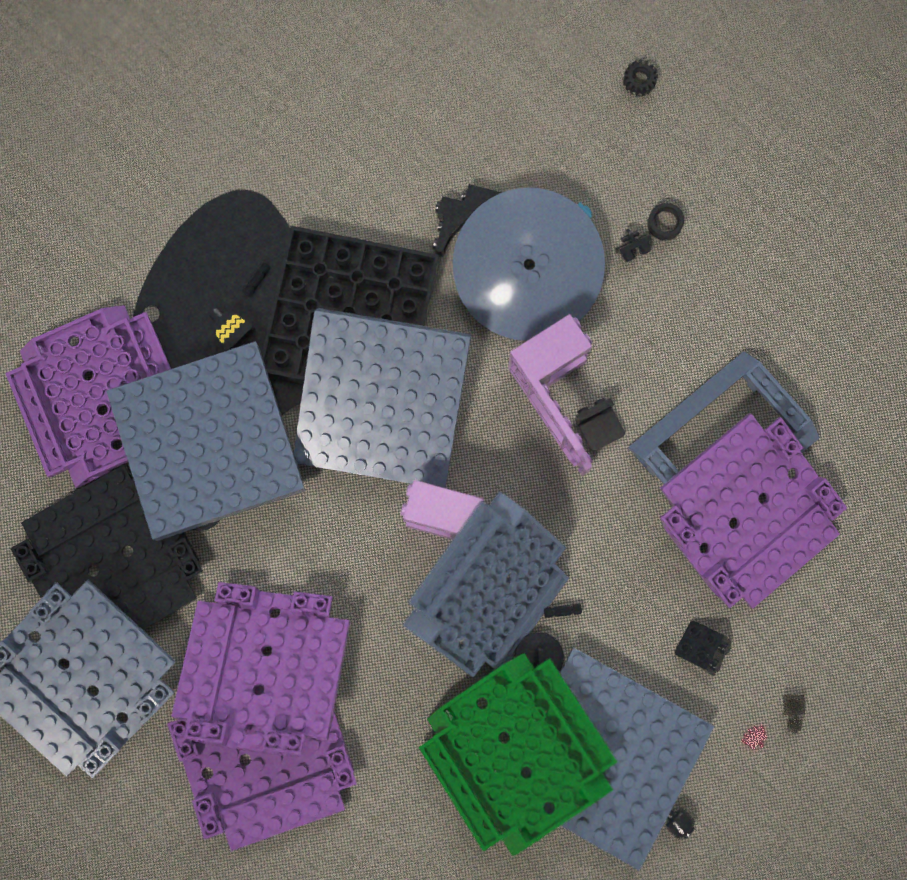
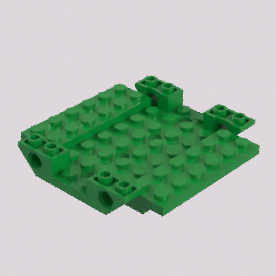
M525 653L503 664L437 709L427 718L436 735L418 747L482 851H486L503 840L512 857L524 851L612 792L613 788L603 772L618 763V760L552 660L548 659L534 668ZM482 697L488 701V706L485 709H481L478 706V700ZM502 732H507L510 735V741L506 744L500 741V734ZM526 766L532 770L530 778H525L522 775V769ZM546 802L554 804L555 811L552 814L544 810Z

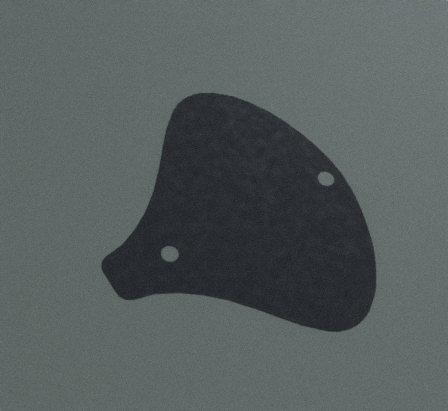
M247 189L234 190L206 202L179 226L150 269L139 293L133 317L142 314L148 306H155L159 309V318L152 322V325L171 369L226 351L210 328L214 321L209 317V314L215 308L222 314L230 309L252 324L256 331L240 346L256 341L262 353L290 232V227L285 218L264 195ZM265 262L270 267L267 274H264L265 277L258 287L254 288L253 294L251 296L246 295L242 291L245 284H248V280L254 271L258 270L259 264ZM269 377L281 416L301 403L304 384Z

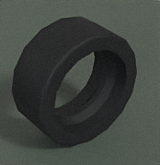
M661 203L655 206L648 218L650 233L655 238L663 241H669L677 237L684 225L682 210L672 203ZM669 212L676 217L677 225L672 231L663 232L656 227L655 218L659 213Z

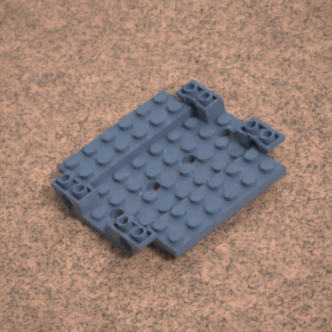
M499 491L489 506L482 501L408 601L414 607V610L403 623V626L472 677L475 676L484 662L496 670L513 658L519 642L530 634L544 614V608L550 606L569 579L564 574L565 572L555 564L566 547L524 508Z
M89 580L73 596L56 583L29 611V614L0 642V716L66 777L79 765L93 778L142 725L175 693L160 678L176 661ZM32 631H37L40 634L39 641H34L31 638ZM62 658L69 660V668L61 666L60 660ZM91 685L98 687L99 693L97 695L90 693L89 687ZM120 712L126 713L128 721H120L118 714Z

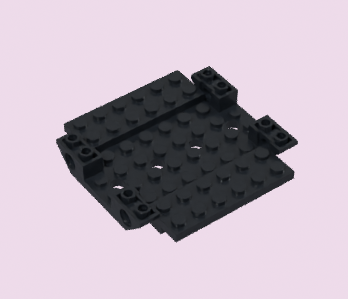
M124 465L21 522L29 539L10 548L26 580L29 583H33L40 598L56 583L62 585L64 590L73 596L89 580L142 630L147 629L197 600L198 598L189 584V580L204 572L185 532L158 541L152 539L134 479L131 478ZM127 546L133 549L130 557H125L123 554V550ZM92 566H97L99 572L96 576L92 577L89 574V570Z

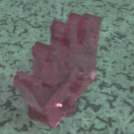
M763 725L759 726L760 730L753 726L755 733L748 729L750 736L745 733L744 736L747 741L741 740V742L751 749H755L757 745L761 748L764 747L761 741L767 739V735Z

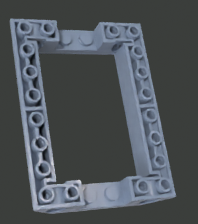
M743 351L630 445L628 449L652 477L656 476L664 485L679 471L659 447L742 377L747 382V386L753 392L757 390L783 419L802 445L801 453L820 437L812 420L762 363Z

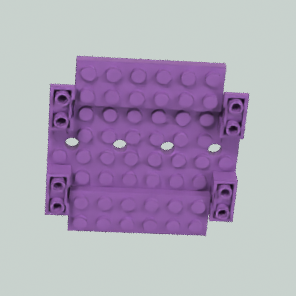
M123 305L101 308L31 339L20 350L24 361L21 367L5 373L47 477L50 478L68 470L75 488L99 479L111 472V469L128 462L123 443L120 449L114 450L113 448L114 441L121 440L106 391L171 370L148 313L144 312L130 318L126 307ZM73 337L79 338V343L76 346L70 345ZM93 371V378L89 381L85 380V373ZM102 405H107V413L100 415L98 412L99 408Z
M750 413L747 414L660 487V490L669 500L668 503L672 507L660 517L665 531L710 590L728 608H731L743 598L748 606L753 609L840 535L829 519L834 520L847 507L827 479L819 477L800 452L803 449L802 445L781 417L764 431L755 417ZM794 468L795 476L790 479L788 471ZM761 493L766 494V500L763 503H760L758 500ZM732 518L737 519V525L734 528L729 526V521ZM707 543V551L701 553L699 550L700 545Z
M218 582L214 600L217 603L197 602L171 717L187 720L184 738L213 746L282 756H302L305 738L328 740L351 623L350 620L329 618L333 597L294 592L293 595L262 592L254 586ZM274 609H280V615L277 618L271 617V612ZM266 647H272V653L269 656H263V650ZM263 685L264 692L261 695H255V688ZM249 725L256 726V731L252 735H247L246 733Z
M263 685L255 688V695H261L264 692ZM335 711L333 713L329 739L305 738L302 756H282L208 745L184 738L187 720L178 719L167 723L179 762L183 761L193 792L194 800H192L203 838L205 840L225 831L231 851L345 810L340 790L357 784L353 765ZM249 725L246 729L247 735L254 734L256 726ZM243 754H248L251 757L249 765L241 763L240 758ZM206 767L213 770V776L210 779L203 776V770Z

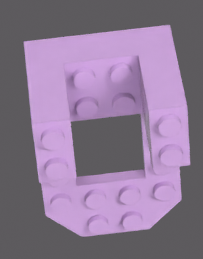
M569 314L510 352L508 369L570 463L574 467L578 465L580 467L578 469L579 473L584 476L591 470V463L593 461L581 445L583 440L579 434H574L571 430L572 424L566 416L563 418L559 412L561 408L557 401H552L549 397L550 391L548 389L557 381L586 364L587 353L592 348L590 337L587 334H583L580 330L581 324L577 318H572Z
M414 480L413 485L409 484L406 496H409L407 504H403L401 515L404 516L403 521L406 522V527L454 540L480 502H484V499Z

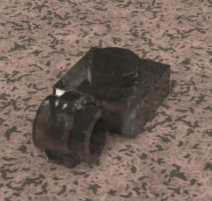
M783 695L784 715L792 716L791 719L787 720V729L792 733H798V731L802 730V722L798 719L797 715H805L804 695Z

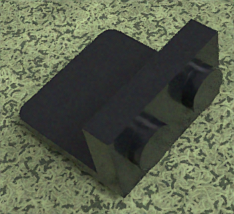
M601 398L594 403L595 406L589 409L586 406L577 411L578 414L575 417V421L592 451H597L625 435V431L612 409L614 403L611 398L607 400Z
M691 621L675 650V655L714 676L720 670L724 656L729 653L732 641L713 629L696 621Z

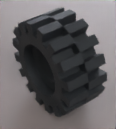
M635 60L632 64L628 65L624 73L623 85H626V91L630 90L629 94L632 95L634 92L636 93L635 96L638 97L641 94V97H643L645 93L648 95L651 90H654L658 74H656V68L653 69L654 65L652 63L648 65L649 61L642 63V60H639L637 63ZM636 73H643L647 76V81L644 84H638L634 81L633 76Z

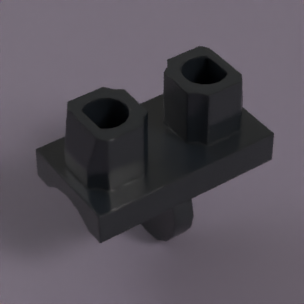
M628 228L625 230L626 236L620 238L622 243L626 241L628 243L615 248L616 253L621 254L625 262H629L636 258L632 250L638 247L641 255L651 252L649 241L652 239L650 235H643L635 239V237L640 235L638 230L632 232Z

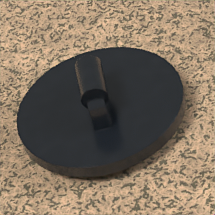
M535 632L525 636L519 642L515 651V658L525 653L534 668L551 659L558 671L561 670L564 653L561 644L556 638L547 633Z

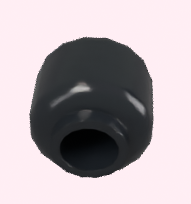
M672 809L667 817L665 827L675 838L686 839L695 830V820L684 809H678L677 811Z

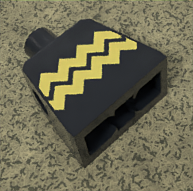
M215 308L209 314V317L214 321L210 328L226 351L239 347L256 331L252 324L230 309L222 314Z

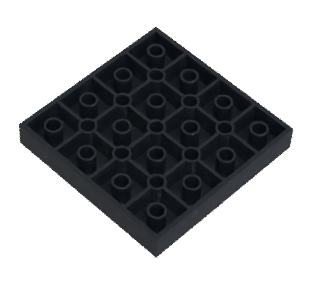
M291 226L261 353L268 376L304 384L314 311L317 308L426 326L439 266V255Z

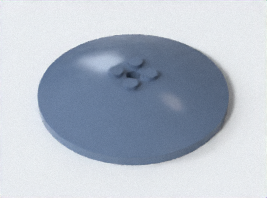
M541 188L508 190L481 204L463 225L453 254L455 285L469 313L490 331L503 337L522 341L530 340L569 314L572 318H577L580 321L595 303L603 283L605 271L602 241L589 216L567 197ZM526 259H532L535 262L532 270H527L524 267Z

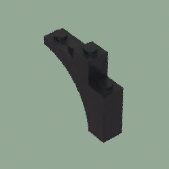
M469 184L468 189H464L461 200L442 196L441 202L437 201L435 208L438 219L443 220L439 222L437 229L440 232L439 237L435 238L432 249H435V254L443 258L449 242L462 229L470 215L481 204L503 192Z

